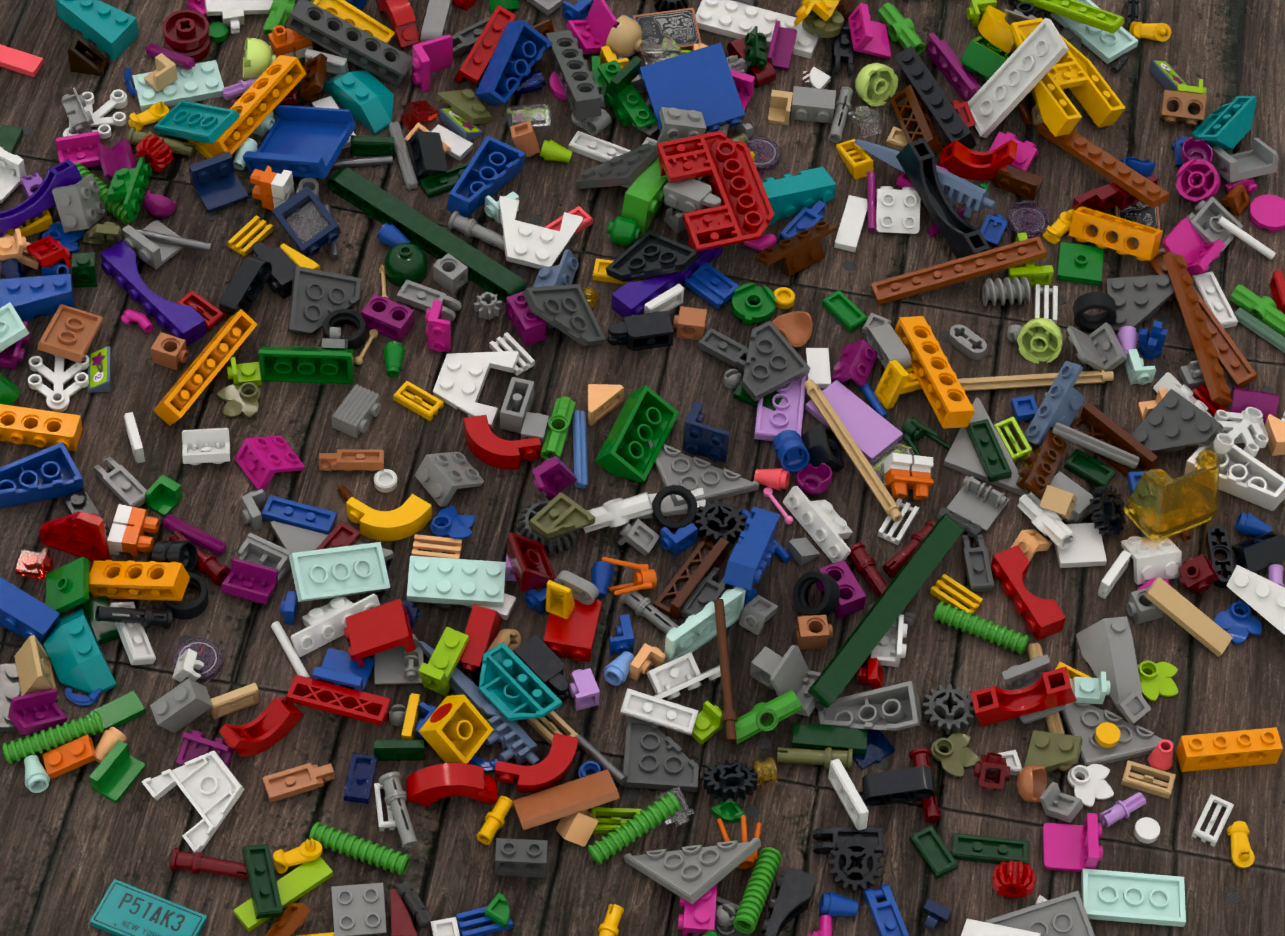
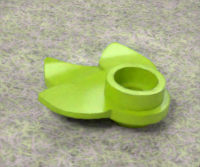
M1149 660L1137 665L1142 694L1147 699L1156 701L1159 695L1173 697L1178 694V688L1171 678L1178 671L1175 666L1167 662L1154 663Z

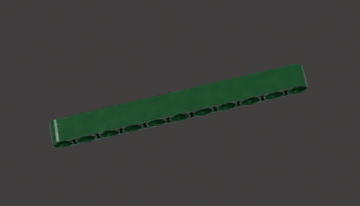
M344 166L328 179V186L335 194L380 223L393 224L408 240L436 259H442L448 253L468 267L469 280L494 295L497 294V298L506 303V297L523 292L526 289L525 282L518 275L352 169Z
M944 514L937 521L809 688L808 693L825 708H828L840 695L964 529L949 515Z

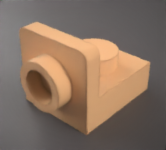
M20 228L15 229L14 237L0 238V261L22 259L23 250H26L27 245L25 236H21Z
M1036 529L1022 530L1011 548L1018 545L1030 562L1037 551H1048L1052 542Z
M645 643L630 664L629 677L638 681L642 674L646 675L651 665L658 667L664 664L666 654L659 648L651 647Z

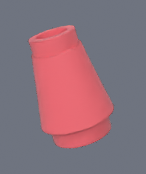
M784 468L756 469L754 481H757L759 484L778 491L782 489L787 490L790 472L785 471Z
M1161 740L1150 753L1148 761L1152 768L1162 771L1171 768L1173 764V744L1169 740Z

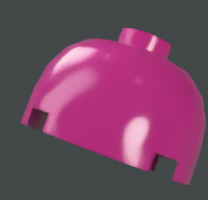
M1190 160L1183 164L1177 172L1176 188L1179 194L1190 202L1199 203L1201 200L1206 202L1219 191L1221 184L1220 175L1215 166L1207 160Z

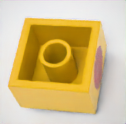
M462 694L446 696L418 732L445 763L467 764L494 729L467 697Z

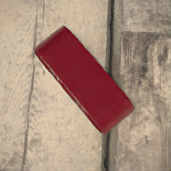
M745 37L727 44L729 56L738 55V59L743 58L745 60ZM768 60L767 65L763 69H758L752 65L746 72L748 75L755 76V88L776 80L775 70Z

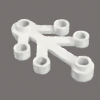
M114 90L110 95V100L94 113L93 104L95 100L93 93H82L86 103L84 110L85 112L90 111L94 122L90 124L91 127L99 126L98 130H92V132L98 131L100 138L107 139L112 135L110 125L123 126L126 124V115L123 112H116L113 114V117H104L113 108L123 109L127 106V94L123 90ZM69 120V127L64 130L63 137L90 133V131L86 128L84 132L77 133L73 130Z
M54 355V372L43 364L40 356L31 357L29 359L30 369L38 372L54 384V391L42 383V378L38 374H32L28 377L29 387L37 390L47 398V406L53 412L65 411L70 404L69 398L81 388L89 385L88 375L80 372L90 366L87 355L83 359L86 362H75L65 372V358ZM74 377L75 382L63 390L64 384Z
M1247 407L1242 413L1217 410L1214 419L1222 424L1223 429L1231 431L1228 434H1217L1213 442L1214 450L1220 454H1226L1231 450L1234 441L1241 435L1245 443L1244 451L1255 457L1259 448H1265L1269 441V438L1261 428L1263 422L1262 412L1254 407ZM1228 420H1234V421H1241V422H1240V423H1237V422H1227V421H1228ZM1249 427H1251L1255 434L1254 440L1248 430Z

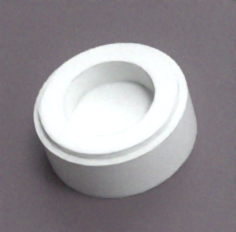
M384 469L379 470L375 474L374 486L378 491L388 493L397 487V475L394 471Z
M1149 817L1139 819L1134 828L1135 837L1140 842L1146 844L1157 840L1160 834L1158 822Z

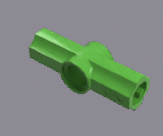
M273 0L269 10L270 14L262 30L267 37L268 34L273 33V27L285 25L294 9L295 0Z
M883 4L878 10L877 15L888 28L891 40L893 42L898 41L904 49L913 46L920 56L925 50L926 45L916 34L912 20L910 18L904 19L893 4Z
M1239 284L1230 295L1229 300L1285 337V314L1277 309L1276 303L1270 297H1259Z
M562 396L556 399L552 416L548 420V430L541 450V458L545 460L554 456L561 459L576 407V402L572 401L570 397Z
M791 689L767 703H757L752 708V711L737 718V722H735L736 743L738 744L763 730H773L778 722L802 710L801 703L795 692ZM764 713H769L767 719L760 720Z

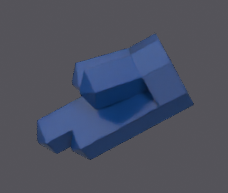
M1154 320L1150 336L1148 328H1140V346L1138 351L1143 358L1153 360L1160 357L1168 329L1162 328L1163 322Z

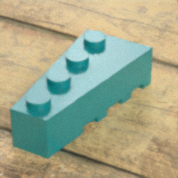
M55 0L57 16L74 30H79L88 41H93L99 50L108 53L109 58L113 61L139 36L136 17L100 0Z
M824 167L800 171L796 176H792L791 173L784 174L781 179L776 180L773 177L765 178L764 182H762L774 212V217L769 225L786 217H792L804 207L812 208L818 200L827 203L835 198L836 183Z

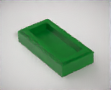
M840 290L822 300V306L850 333L864 325L868 319Z
M132 691L89 712L91 716L97 711L101 716L105 730H109L111 726L117 728L145 714L146 710L136 693Z

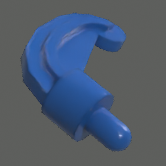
M128 66L124 72V79L129 94L135 97L137 90L133 88L130 81L132 80V72H130L131 68Z
M67 687L65 689V696L75 705L90 706L100 698L99 695L102 693V689L99 688L96 692L92 691L88 696L72 693V688Z
M474 754L469 763L483 767L484 772H491L495 770L496 762L501 760L500 758L498 760L495 758L487 762L476 757Z

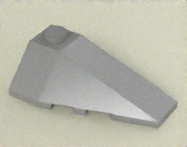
M1127 616L1104 618L1080 631L1075 636L1080 656L1093 670V676L1099 678L1101 671L1106 672V680L1110 681V694L1107 696L1120 716H1123L1116 703L1133 689H1138L1142 695L1133 637Z
M912 681L836 698L828 708H825L823 711L818 710L820 725L843 728L897 731L919 726L922 718L919 694Z

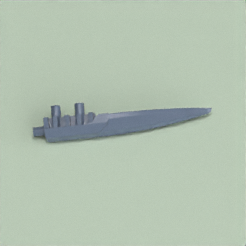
M859 139L854 141L856 145L905 173L896 158L900 151ZM936 166L944 194L948 195L947 200L951 206H954L955 201L966 204L963 216L971 218L974 210L978 212L982 211L984 207L990 209L995 207L996 202L988 198L989 191Z
M418 642L430 660L434 649L425 642ZM455 667L448 681L451 689L456 695L464 694L494 729L484 743L487 746L495 742L502 743L501 749L504 752L499 754L502 762L516 759L515 763L517 765L529 762L531 765L540 763L541 760L535 755L538 749L537 744L515 721H508L479 691V687Z

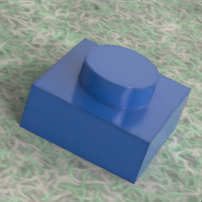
M1033 395L1011 398L1010 405L1017 422L1034 418L1038 407Z
M287 591L286 600L281 601L280 614H284L285 624L295 625L298 609L296 591Z

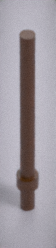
M715 599L714 607L724 706L722 722L725 723L727 742H734L737 740L735 728L737 712L733 706L724 600Z

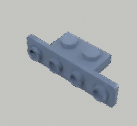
M570 249L564 251L559 265L540 268L533 287L572 284L579 262ZM546 322L549 329L554 328V326Z
M1065 361L1024 434L1028 443L1040 446L1049 429L1053 430L1057 422L1070 427L1086 398L1073 388L1083 370L1081 365Z

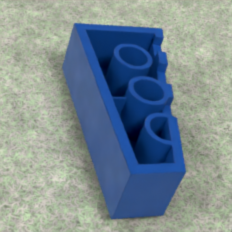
M524 20L508 22L475 95L490 106L505 104L519 87L523 77L530 73V68L541 59L542 53L553 42Z
M487 135L449 193L446 210L452 213L458 211L461 216L468 218L485 203L486 196L492 197L523 169L526 153Z
M71 274L0 279V308L11 302L21 320L24 319V321L34 320L35 316L41 314L45 316L55 314L60 304L74 308V290Z
M63 442L0 467V508L68 496L83 489V478Z
M753 506L750 518L746 521V527L741 532L738 543H736L728 560L723 583L750 591L755 583L759 584L761 576L764 575L766 567L769 566L771 558L773 559L777 545L773 543L780 514Z
M0 577V626L26 639L29 636L35 635L42 645L58 623L60 613Z

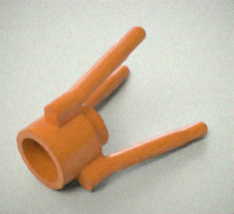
M602 557L603 562L638 569V572H635L633 575V583L608 588L609 591H614V595L656 587V572L654 569H649L648 564H636Z
M745 815L741 816L742 842H748ZM718 818L717 822L724 842L730 841L722 819ZM760 822L756 824L754 838L760 839ZM758 849L736 868L748 869L755 866L758 859Z

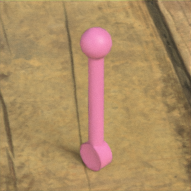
M770 487L764 488L763 495L770 498L785 518V523L788 525L792 524L794 521L793 517L788 516L773 496V490Z

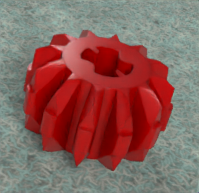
M156 134L145 136L135 147L137 151L136 156L139 158L145 156L146 162L151 165L152 172H160L168 167L173 160V151L169 149L170 144H166L164 138L160 139Z
M1011 860L1008 863L1003 861L1000 865L995 866L993 871V889L997 891V895H1005L1006 899L1010 897L1016 900L1018 897L1026 898L1027 895L1033 893L1036 876L1029 864H1022V861L1013 862Z

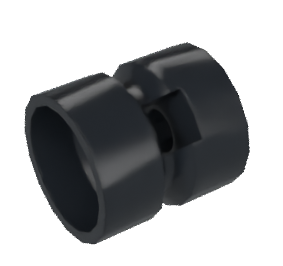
M158 541L152 551V561L182 563L186 571L190 572L197 564L198 551L195 544L191 541Z

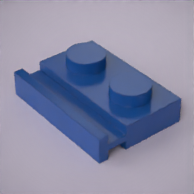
M707 262L697 269L689 279H686L684 285L717 310L722 304H725L733 297L735 290L739 287V285Z

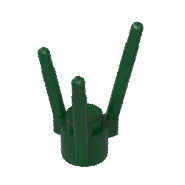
M914 417L907 419L902 426V432L905 433L902 438L909 444L915 455L922 456L912 440L918 441L924 435L948 450L951 448L950 444L938 437V433L921 424Z

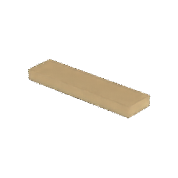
M1160 577L1154 580L1144 595L1218 657L1223 654L1233 638Z

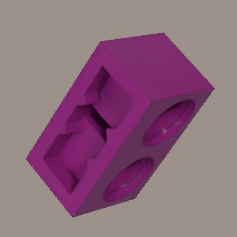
M523 292L506 297V315L524 345L527 346L546 339V321L531 312Z
M377 294L372 296L361 311L366 328L370 330L376 329L379 334L402 343L414 326V310Z
M845 560L818 570V572L833 577L839 585L840 598L834 611L838 619L864 609L866 595ZM817 581L816 587L818 591L825 594L823 583Z

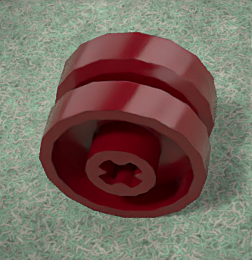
M180 10L167 16L162 26L164 48L194 58V63L207 57L211 49L209 23L206 17L200 12L193 10Z

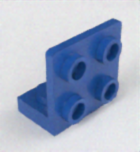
M328 648L321 668L315 666L312 679L364 692L375 660L370 657L363 658L365 666L360 668L356 660H351L349 652Z

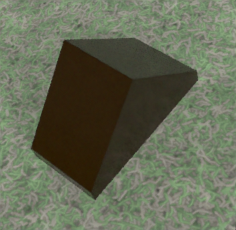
M77 34L73 35L68 48L71 72L96 76L103 75L108 59Z

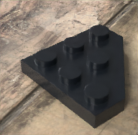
M649 230L605 269L608 276L622 282L685 271L700 256L699 252H696L695 249Z

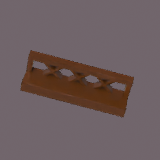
M911 85L889 98L908 143L916 141L918 138H925L929 147L936 155L944 151L925 105ZM907 96L904 105H898L897 102ZM907 111H912L909 118H904ZM918 124L915 132H910L912 125Z
M1090 402L1083 406L1081 416L1071 423L1070 428L1080 431L1077 427L1082 423L1090 429V432L1082 433L1096 439H1103L1112 446L1138 456L1140 461L1137 467L1140 470L1151 471V473L1154 471L1158 459L1154 453ZM1098 454L1125 477H1127L1128 472H1131L1128 466Z
M703 538L654 602L653 606L660 612L678 621L681 617V609L692 596L700 582L708 576L713 567L718 568L726 558L729 541L720 538L714 546L710 541L706 543L705 538ZM704 548L711 550L705 558H702L701 552ZM699 565L696 571L690 575L689 567ZM686 582L683 588L677 591V583ZM674 598L670 608L662 604L665 599Z

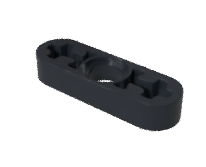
M1215 525L1208 529L1205 538L1208 559L1220 579L1213 584L1219 588H1228L1226 585L1234 572L1229 534L1224 527ZM1213 535H1217V537L1220 539L1219 545H1216L1217 539L1216 536ZM1222 553L1226 559L1218 560L1214 557V554ZM1223 568L1224 577H1226L1227 579H1224L1223 576L1220 575L1221 569Z

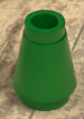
M388 342L383 348L387 376L397 377L400 375L406 352L403 344L400 342Z

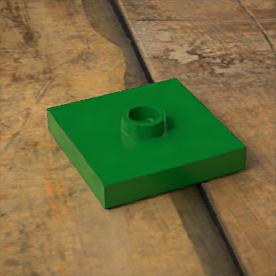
M1060 242L1056 280L1100 286L1104 249Z
M84 556L46 574V605L60 614L89 600V560Z

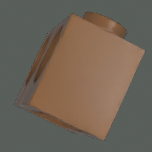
M1164 90L1161 96L1159 119H1164L1166 123L1182 121L1188 126H1198L1204 120L1207 95ZM1167 104H1175L1177 111L1170 112L1167 109ZM1188 106H1195L1198 109V114H1190Z

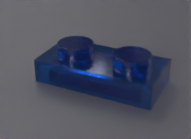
M352 753L343 795L344 801L369 804L378 762L376 755Z

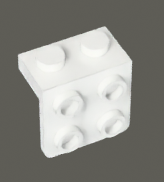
M0 147L1 204L21 184L20 177L26 176L24 159L5 151L2 147Z
M882 186L880 189H877L876 231L879 233L917 234L920 229L921 198L915 188L903 187L902 190H896L891 186Z
M1156 532L1150 534V536H1132L1127 540L1121 541V547L1132 554L1134 582L1137 585L1145 584L1153 578L1160 577L1168 580L1181 576L1178 567L1182 566V551L1165 534Z

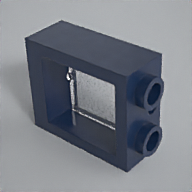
M306 186L272 210L276 221L299 251L306 257L317 254L322 246L326 243L334 242L339 237V234H341L339 225L309 186Z

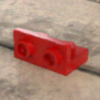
M50 235L26 247L28 255L43 268L55 265L58 260L66 265L68 269L72 267L70 263L72 256L66 246L63 247L59 240L55 241Z

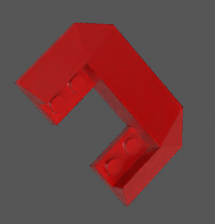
M721 131L657 143L661 176L666 175L669 183L706 176L709 185H711L712 194L719 197L722 202L721 206L683 213V221L689 234L688 247L698 252L760 239L774 217V212L746 143L727 138V134Z

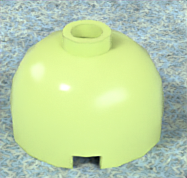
M246 37L245 55L243 57V79L259 78L275 61L276 56L271 54L270 46L263 40Z
M872 63L863 67L855 80L858 96L867 104L875 107L886 104L887 102L884 100H887L889 96L893 97L898 87V77L894 74V70L880 63Z
M1036 318L1028 321L1022 327L1017 338L1019 352L1025 359L1033 363L1039 364V361L1052 362L1058 357L1062 349L1063 334L1061 329L1047 318Z

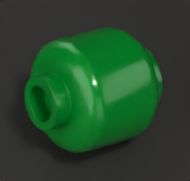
M619 215L614 221H609L606 233L610 234L609 240L611 243L629 247L636 242L640 227H637L635 220Z

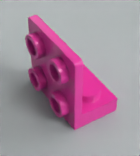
M860 3L848 17L853 50L889 59L891 51L886 25L871 21L868 4Z
M282 436L245 438L234 458L258 490H266L275 473L300 471L305 467L298 455L294 453Z

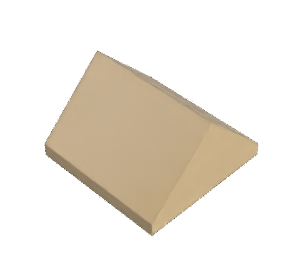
M35 635L29 636L14 656L22 695L53 688L57 690L52 663L47 652Z

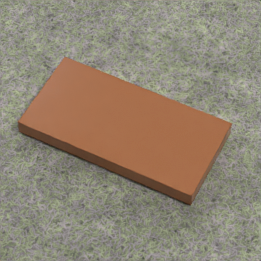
M608 769L513 800L512 802L522 829L527 830L617 800L620 797Z

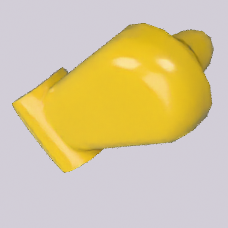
M1132 22L1129 27V33L1136 39L1145 38L1164 42L1170 38L1171 28L1165 23L1142 24V22Z
M160 101L137 115L133 112L129 115L128 126L135 128L136 131H141L144 126L159 122L169 112V108L164 105V102Z
M1070 209L1062 212L1051 227L1047 226L1046 231L1042 235L1043 238L1052 244H1058L1062 236L1070 231L1075 210Z
M1236 821L1227 828V835L1231 836V860L1235 866L1244 869L1253 864L1255 856L1249 843L1248 835L1250 831L1247 824L1243 821Z
M310 838V840L306 839L301 846L284 852L282 849L275 851L273 859L276 871L282 874L288 870V867L318 859L322 854V844Z

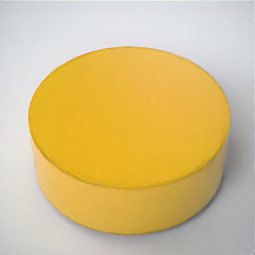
M781 287L774 291L776 297L775 306L777 308L789 309L794 305L795 294L791 289Z
M1101 723L1096 728L1094 737L1100 746L1112 748L1119 741L1120 730L1112 723Z

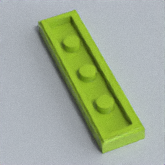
M321 857L314 861L303 863L277 881L282 909H285L290 903H294L333 876V871ZM252 898L233 910L234 915L248 932L270 919H256Z

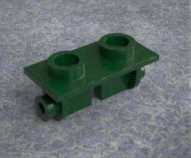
M755 26L750 33H747L744 39V44L746 45L744 58L747 70L752 65L758 69H763L767 65V55L765 53L766 36L763 33H758V26Z

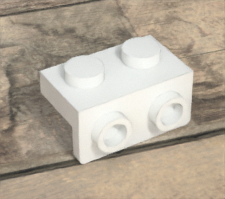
M228 428L182 431L183 464L199 465L210 462L222 464L230 461Z
M899 615L898 620L893 623L871 652L870 659L878 658L880 665L899 667L900 659L906 656L907 646L902 644L903 638L907 636L908 624L903 623L904 615Z

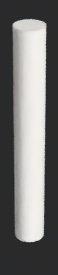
M1223 216L1220 217L1217 224L1270 260L1273 259L1276 254L1273 250Z
M280 622L272 623L271 628L297 675L310 678Z

